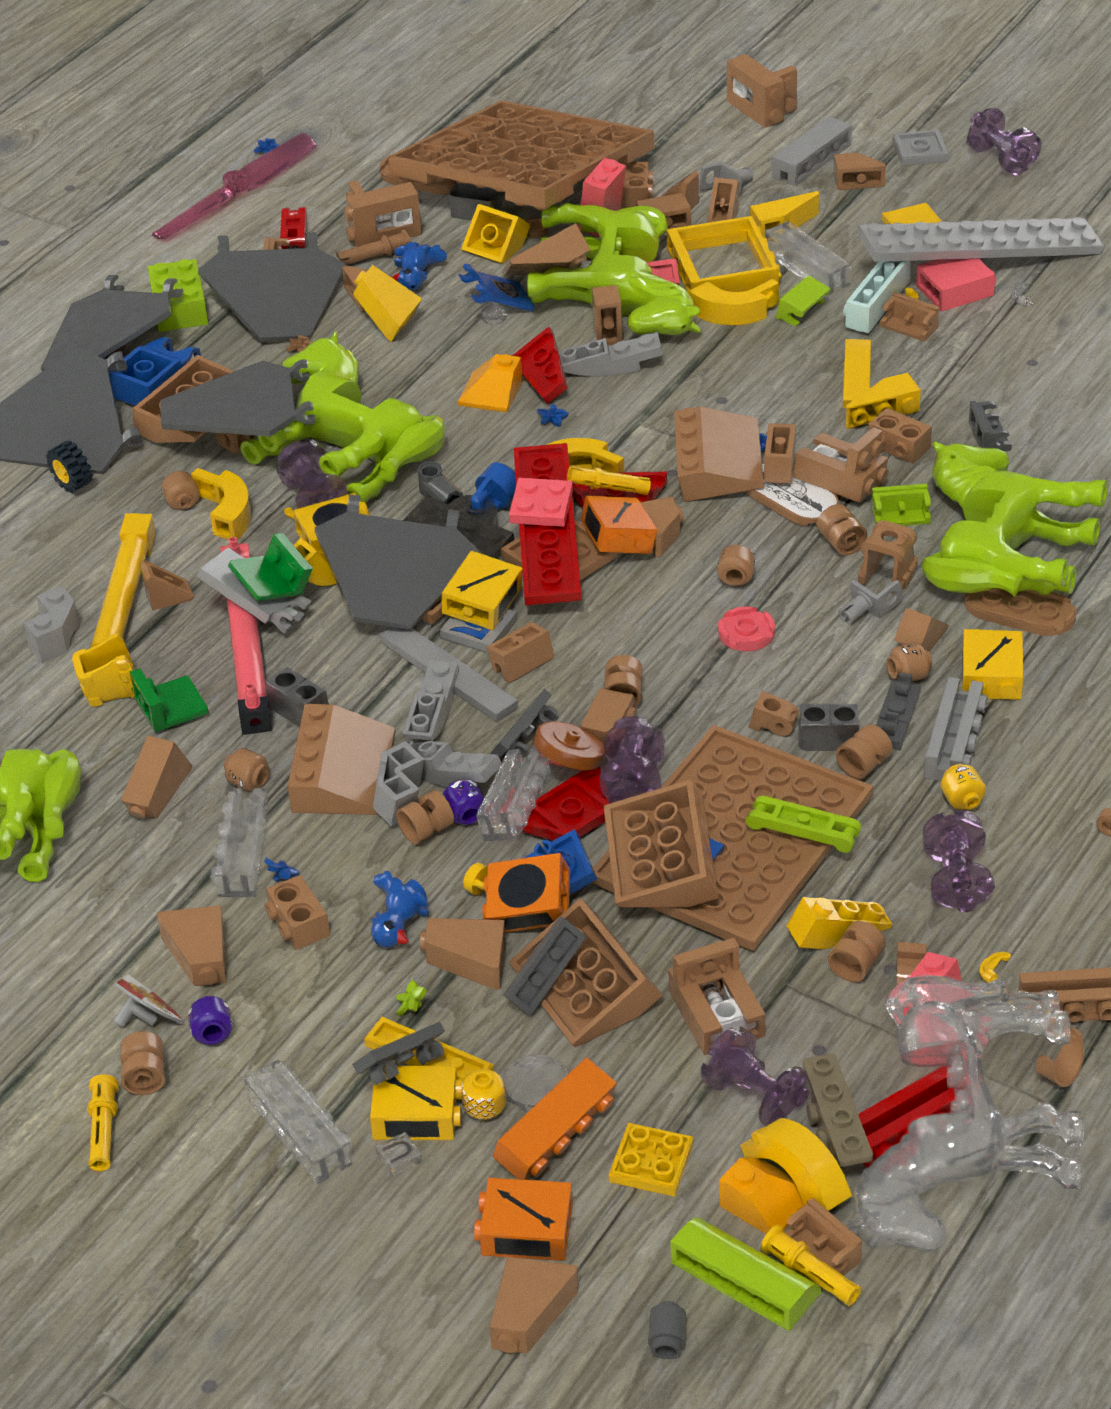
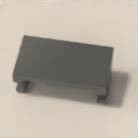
M970 401L969 425L979 447L1011 451L1012 444L1007 439L1010 434L1007 430L1003 429L998 413L985 414L986 409L996 408V403L993 401L977 403L976 401Z

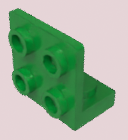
M283 533L273 535L265 556L230 560L228 567L257 601L302 595L313 570L311 565Z
M141 668L130 671L134 698L154 732L209 713L206 703L188 675L155 686L152 678H146Z

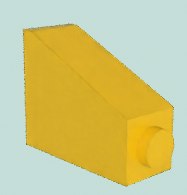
M374 265L367 272L362 270L354 282L357 284L353 295L385 337L392 342L414 315L422 298Z

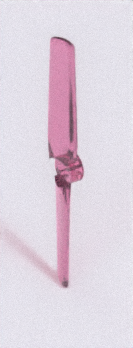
M301 133L245 165L239 171L234 170L225 173L222 177L223 186L154 231L152 236L157 239H167L236 196V193H241L245 189L249 192L265 184L317 147L316 142L310 136Z

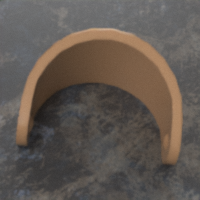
M1075 1028L1067 1031L1064 1044L1053 1062L1048 1056L1041 1055L1037 1059L1036 1072L1061 1087L1071 1085L1078 1077L1084 1059V1043L1080 1031Z

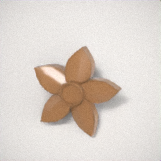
M302 335L298 336V340L290 338L291 345L286 347V351L297 350L299 353L311 344L312 341H309L308 336Z

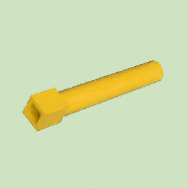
M125 513L119 533L121 544L90 648L108 639V635L118 632L121 638L124 636L142 572L140 563L145 560L146 556H150L156 536L152 514Z

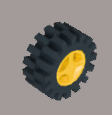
M69 440L47 451V465L51 467L49 470L55 475V481H59V486L61 488L64 487L66 492L73 493L91 483L93 479L91 477L93 472L89 470L91 465L87 464L86 461L88 459L82 455L83 451L81 448L77 449V444H72V441Z

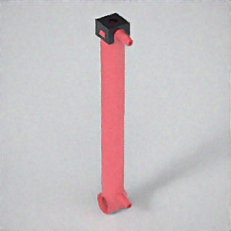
M236 537L229 539V545L220 546L221 552L229 547L242 557L250 558L248 543L239 544ZM226 597L242 735L270 732L272 730L258 619Z

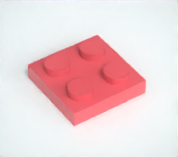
M518 478L509 513L510 523L565 527L573 493V481Z

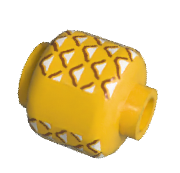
M480 1069L471 1072L464 1078L461 1086L462 1105L467 1114L476 1119L487 1120L496 1117L503 1111L506 1104L505 1083L498 1073L488 1069Z

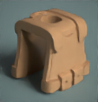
M878 521L872 530L871 536L861 546L864 562L858 573V582L865 585L880 565L884 555L887 554L894 557L892 582L898 580L901 583V590L906 589L918 567V557L914 556L913 547L917 541L916 532L903 525L888 521ZM893 536L896 540L888 542L884 541V537Z

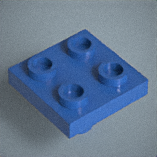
M575 829L552 842L543 840V847L540 843H537L534 847V852L524 857L561 853L570 867L569 895L598 879L580 836Z

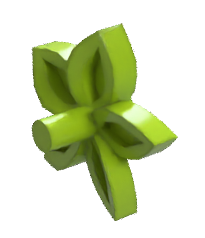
M412 980L407 985L405 993L396 995V999L402 1003L396 1014L401 1016L408 1008L413 1012H417V1008L422 1005L420 1001L425 997L427 990L419 986L415 980Z

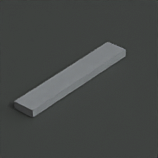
M390 627L380 634L381 643L425 673L429 660L458 662L459 672L453 692L496 722L518 708L517 699L414 629Z

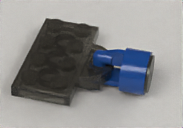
M491 463L476 479L475 487L477 491L473 495L456 498L449 504L425 496L403 521L445 527L448 510H458L460 512L457 529L481 554L499 559L501 548L515 540L513 532L498 526L499 519L497 514L498 509L506 508L513 500L516 489L515 471L503 463Z

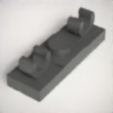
M901 672L899 674V681H891L876 724L888 735L893 749L900 751L921 693V685L911 683L912 674Z
M544 689L490 754L498 755L499 758L504 755L505 760L511 766H515L521 758L514 752L523 757L529 749L524 743L517 741V739L520 737L522 740H525L535 728L531 724L533 720L539 726L549 721L544 716L552 721L558 714L554 707L545 705L552 696L548 691Z
M559 916L524 963L503 996L525 1014L531 1016L587 936L564 917Z
M440 1022L370 1051L352 1065L357 1074L370 1070L371 1080L375 1085H379L386 1079L390 1080L398 1075L399 1071L395 1063L400 1065L415 1056L414 1050H416V1057L422 1065L442 1056L444 1049L434 1039L443 1034L445 1030Z

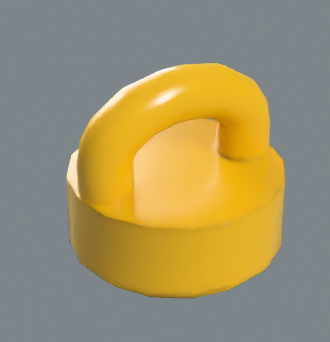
M479 862L473 864L464 876L463 888L473 895L481 894L485 890L484 877L488 876V866Z

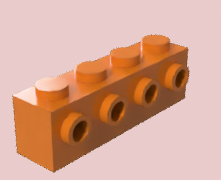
M586 1057L498 1140L492 1157L517 1179L527 1180L531 1175L538 1177L548 1166V1159L554 1153L557 1156L561 1155L571 1143L570 1138L576 1132L581 1135L591 1125L593 1121L591 1117L598 1111L603 1114L615 1100L612 1094L617 1082Z

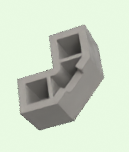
M62 586L37 596L40 615L24 622L29 649L41 663L68 652L71 645L70 639L73 633H77L79 628L75 601Z
M406 741L381 754L373 809L390 826L398 823L396 819L397 809L414 801L417 803L419 788L417 786L421 782L424 758Z

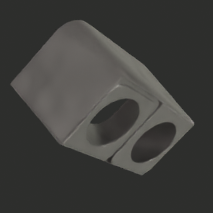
M455 182L449 192L452 218L472 220L478 204L502 211L501 192H497L495 189L489 187L478 188L471 183H458L457 190V182Z
M288 667L265 682L270 709L300 727L304 704L329 705L325 689ZM296 693H298L299 695H301L302 697H304V698H306V699H300V698H298V697L296 696Z
M858 704L800 705L798 746L801 750L836 751L838 747L848 739L853 738L854 734L859 731Z

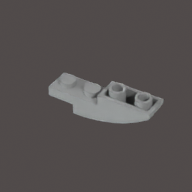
M656 332L628 341H620L608 346L606 338L593 340L580 346L568 347L559 351L563 371L566 373L584 376H606L641 370L640 361L663 355L659 334Z
M429 660L420 692L415 693L403 731V738L433 741L439 735L454 700L453 688L459 672L458 662Z
M405 740L424 758L421 780L447 788L452 782L461 779L485 783L502 765L499 756L495 754L453 752L449 743Z

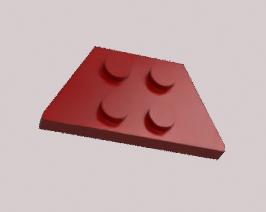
M667 471L619 472L620 474L650 478L651 485L648 495L608 488H598L596 490L591 489L590 486L573 483L572 496L582 509L586 496L638 498L639 502L654 500L667 483Z
M600 766L593 770L579 772L507 816V827L554 841L573 829L581 837L604 823V805L613 803L608 795V787L601 776Z

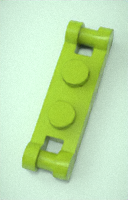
M762 795L756 798L753 804L754 810L748 813L745 820L746 824L752 829L759 830L764 827L833 845L843 853H848L852 850L855 844L854 838L858 837L862 829L861 823L856 819Z

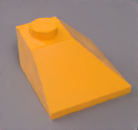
M495 354L474 370L458 400V406L508 413L522 385L521 357Z
M739 1158L719 1179V1206L764 1234H767L773 1226L778 1224L786 1230L789 1227L787 1220L804 1206L798 1189L790 1175L762 1158Z

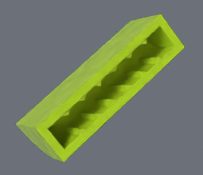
M695 1217L688 1221L670 1241L671 1263L787 1331L793 1328L821 1294V1287L815 1282L700 1217Z

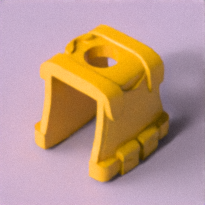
M118 632L108 635V639L87 650L81 649L73 654L72 661L81 689L88 703L93 707L101 706L103 702L118 698H134L130 671L134 670V666L124 639L119 636Z

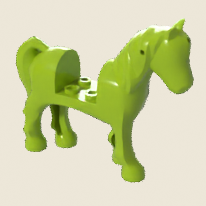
M568 202L558 206L552 205L549 209L542 210L543 228H550L561 223L580 224L583 232L599 233L601 240L593 237H584L590 248L586 257L592 260L588 267L575 269L553 267L544 273L537 271L529 272L528 297H532L533 304L543 302L549 298L557 301L571 299L592 305V288L617 285L621 300V315L628 316L627 324L632 333L639 335L656 332L665 335H681L686 331L701 333L700 328L693 322L694 315L699 314L700 309L694 306V301L689 293L680 285L654 275L652 269L646 263L652 262L656 258L659 249V237L664 235L668 229L666 216L660 210L650 206H635L613 211L596 205L580 206L572 205Z
M334 331L330 338L315 340L303 351L285 359L282 366L290 368L298 360H307L308 368H302L299 372H309L310 378L308 381L301 382L291 378V383H306L298 395L297 408L304 402H312L313 410L306 411L304 414L315 415V423L307 425L295 420L271 437L258 436V439H248L242 442L240 447L243 456L248 462L258 464L266 456L282 455L293 444L306 438H314L343 447V449L327 452L319 460L321 470L332 479L340 477L349 468L356 469L362 461L369 458L375 462V468L372 473L360 482L349 483L342 491L343 496L356 493V495L360 496L361 502L367 503L369 499L377 498L385 486L394 482L400 467L435 455L442 448L445 441V425L441 417L437 415L422 416L414 406L395 398H389L381 402L374 409L360 404L361 391L358 385L359 362L350 350H346L342 345L338 344L337 331Z
M934 441L932 444L937 454L932 468V478L935 480L936 486L945 495L959 503L966 520L952 524L942 538L939 552L923 559L922 569L927 579L940 589L957 593H976L991 589H1003L1016 597L1020 591L1033 590L1039 594L1047 595L1056 589L1060 592L1072 594L1076 583V566H1070L1067 559L1057 558L1052 561H1043L1039 557H1029L1021 554L1015 549L1033 536L1068 547L1078 542L1095 546L1100 533V519L1087 518L1081 522L1055 521L1042 514L1036 505L1050 502L1075 508L1086 504L1104 507L1108 495V480L1057 482L1033 478L1007 471L1009 467L1008 455L999 448L974 447L961 443L945 446Z
M8 749L0 766V860H5L12 855L15 842L23 838L25 829H27L33 838L31 851L21 858L17 872L23 879L30 882H40L47 877L49 862L54 856V839L62 838L64 835L62 812L73 803L80 791L82 767L76 755L70 750L61 749L47 755L39 749Z

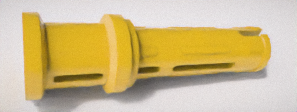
M99 1074L93 1076L88 1084L91 1100L88 1102L87 1112L92 1118L88 1166L94 1171H105L111 1165L112 1118L118 1111L115 1093L119 1089V1082L111 1075Z
M779 1224L773 1226L765 1235L760 1247L763 1253L766 1255L772 1254L784 1262L786 1267L803 1273L813 1282L844 1302L848 1307L857 1301L862 1287L818 1259L810 1252V1248L805 1242H797L785 1234V1229Z

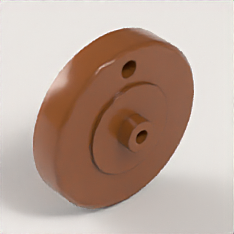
M544 722L538 726L533 738L535 747L543 756L571 769H596L602 764L606 753L605 746L595 735L576 725L565 722Z

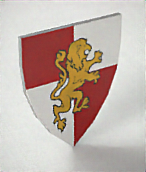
M129 974L114 985L130 996L114 1018V1022L118 1025L125 1027L134 1014L153 1027L160 1017L155 1012L181 1024L184 1023V1020L164 1000Z

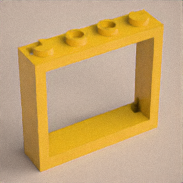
M752 216L667 229V251L671 259L676 258L680 280L688 293L691 289L707 281L725 291L743 292L751 290L771 279L778 283L779 279H782L780 265L776 264L774 253L769 251L767 239L762 237L761 227L756 225ZM747 241L760 269L700 279L687 251Z

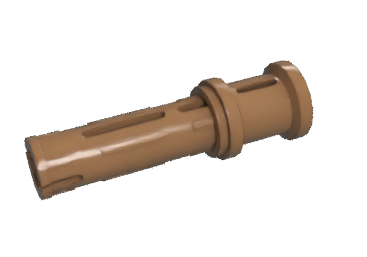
M404 229L392 236L387 237L383 235L379 238V241L341 252L338 251L336 256L337 258L339 257L338 260L346 265L379 255L389 257L392 256L397 247L410 243V238Z

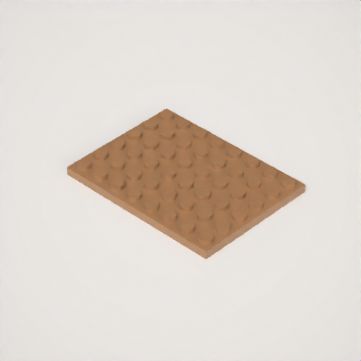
M713 725L661 788L692 779L704 801L709 838L724 845V850L713 862L718 899L691 907L649 908L727 940L734 937L738 945L754 951L834 847L833 845L764 827L759 830L750 828L745 820L748 813L754 810L753 804L756 798L761 795L855 819L873 796V786ZM608 850L594 866L593 869L598 879L591 883L614 893Z

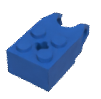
M161 337L144 347L138 346L124 358L127 364L126 371H109L114 398L136 406L186 365L193 353L194 357L197 355L201 356L200 349L187 347L180 351H173L172 339L168 337Z

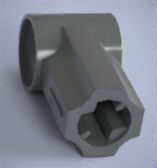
M427 461L419 465L418 481L420 494L425 497H432L444 509L454 510L458 508L459 503L463 500V492L442 474L441 465L433 461Z

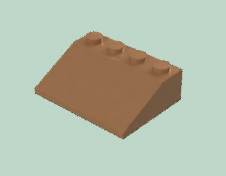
M575 223L509 259L502 273L504 276L529 275V272L537 271L544 273L553 267L580 268L579 266L587 259L586 255L589 253L590 248Z
M195 356L132 408L134 427H138L139 434L142 437L155 443L196 442L206 432L162 429L161 399L234 371L202 356Z
M701 406L674 411L677 472L684 502L764 488L758 418Z
M304 704L288 782L291 813L379 815L373 809L377 776L382 752L393 747L395 727L336 705Z
M692 779L604 805L617 907H691L718 899L704 801Z
M579 898L560 916L568 920L587 937L540 1002L574 1047L639 1017L663 996L600 916L582 898ZM555 921L509 961L517 973L520 972L524 963Z

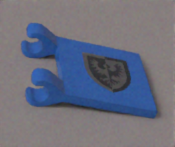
M468 263L463 265L464 270L469 272L465 275H458L462 282H479L476 285V289L481 294L471 295L476 303L492 301L529 311L534 310L535 306L518 281L478 272Z

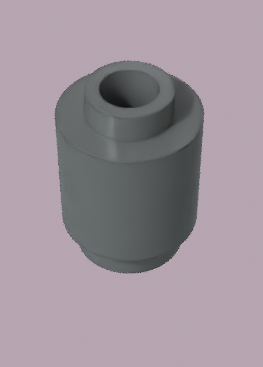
M664 1301L650 1310L648 1344L651 1347L652 1354L661 1359H674L678 1357L685 1346L686 1311L675 1302Z

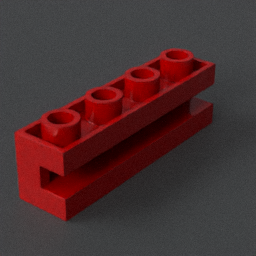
M952 1060L859 1113L858 1116L873 1153V1160L863 1164L869 1170L879 1164H885L901 1151L915 1147L927 1136L934 1132H941L953 1121L970 1115L977 1108L979 1085L971 1078L962 1082L960 1080L961 1068Z

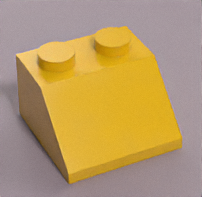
M478 204L461 250L504 264L523 247L531 224L518 216Z

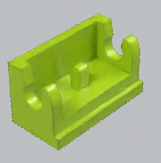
M808 275L780 298L775 318L797 326L800 322L794 319L791 314L803 317L805 312L813 305L825 302L823 297L830 294L831 288Z
M927 483L872 488L871 510L875 525L878 521H888L903 526L931 524L929 511L931 500Z

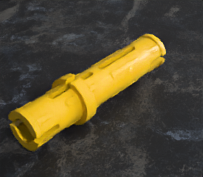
M571 465L567 473L568 481H573L574 484L590 486L591 489L596 490L598 488H608L648 495L651 485L650 478L606 472L598 467L587 469Z

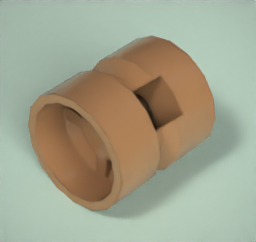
M842 504L829 506L821 513L817 521V528L820 533L841 555L856 553L867 539L868 532L865 527Z
M629 655L612 657L605 666L603 689L634 695V707H636L641 700L643 666L639 660Z
M867 724L857 731L853 738L848 739L836 750V760L842 771L848 776L860 780L873 771L876 765L881 764L891 755L893 746L888 735L880 727Z
M432 790L419 797L417 803L414 801L410 802L396 811V819L402 833L413 844H419L431 837L433 831L435 833L440 832L454 823V815L448 801L437 790Z
M865 921L852 922L828 955L830 968L836 975L846 981H862L885 948L886 941L883 934L875 926Z
M140 1031L127 1035L120 1044L122 1086L132 1094H152L163 1087L165 1082L163 1041L152 1032Z

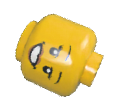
M956 764L945 771L940 783L941 790L950 805L959 810L976 808L986 793L985 783L978 772L970 765Z

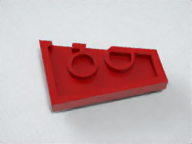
M547 327L512 355L521 357L522 375L547 404L568 388L554 332L550 327Z

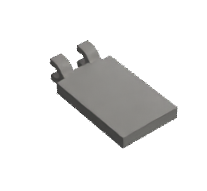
M229 547L200 568L197 574L199 579L265 624L269 621L273 622L283 633L288 632L292 627V624L287 622L285 617L290 621L294 619L300 622L306 614L299 607L305 610L312 602L303 596L297 598L289 596L257 601L228 567L230 560L244 558Z

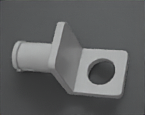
M723 162L704 166L701 169L699 189L704 190L713 187L714 177L710 182H706V177L709 172L714 171V177L738 180L740 196L742 183L753 180V171L748 166L735 170Z
M852 580L850 587L853 600L843 608H840L838 613L844 622L847 621V624H851L865 611H869L880 619L902 601L901 583L895 580L876 595L857 581ZM894 591L892 600L885 604L887 596Z

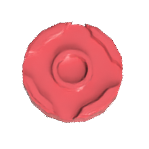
M737 607L727 611L724 614V618L719 620L718 635L722 643L731 649L755 651L766 647L772 642L775 636V623L771 615L764 610L761 613L754 607Z

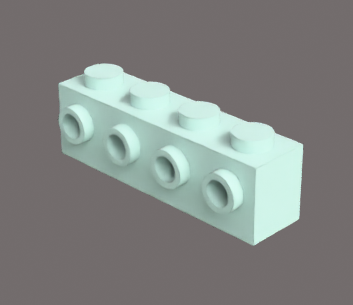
M911 261L878 262L846 301L843 309V315L846 316L845 327L858 332L869 333L886 312L882 310V307L892 297V294L894 292L901 293L910 282Z

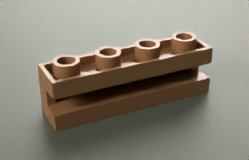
M1111 967L1019 973L1017 996L1023 1024L1111 1020Z

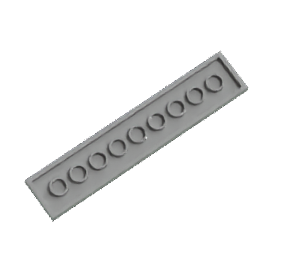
M1080 217L1073 219H1008L1006 221L985 220L978 222L940 221L938 223L917 222L910 224L872 223L870 225H859L857 232L874 262L1102 254L1104 245L1085 218Z

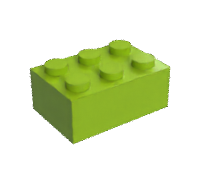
M182 259L178 262L157 263L147 266L151 293H162L163 284L168 278H176L178 280L174 284L173 290L183 289L184 291L182 296L170 298L172 315L157 324L158 332L208 325L205 299L196 259Z

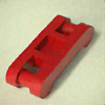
M299 207L298 210L282 208L280 238L288 239L290 244L287 246L281 245V249H289V246L306 248V207Z

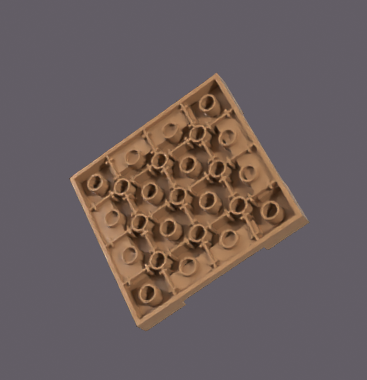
M500 100L388 156L389 175L397 176L401 180H415L419 184H430L436 178L452 179L460 184L471 183L478 188L489 187L497 192H505V200L515 202L518 206L529 205L534 206L537 210H547L550 206L557 202H562L564 198L574 193L573 185L583 178H587L604 157L626 165L632 163L638 157L645 156L647 152L654 149V130Z

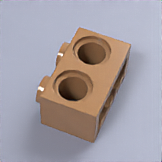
M648 162L626 164L621 208L635 207L636 201L653 198V171H648Z
M886 408L869 423V430L873 427L883 430L881 439L883 442L882 451L914 464L931 448L932 426Z
M301 875L266 888L268 902L264 903L267 915L270 920L275 919L277 921L282 938L284 940L289 939L295 950L330 936L327 913Z

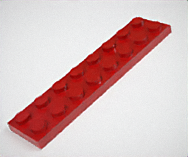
M567 443L513 448L516 485L518 478L568 481L569 456ZM571 497L565 527L519 524L525 605L582 601L573 499Z

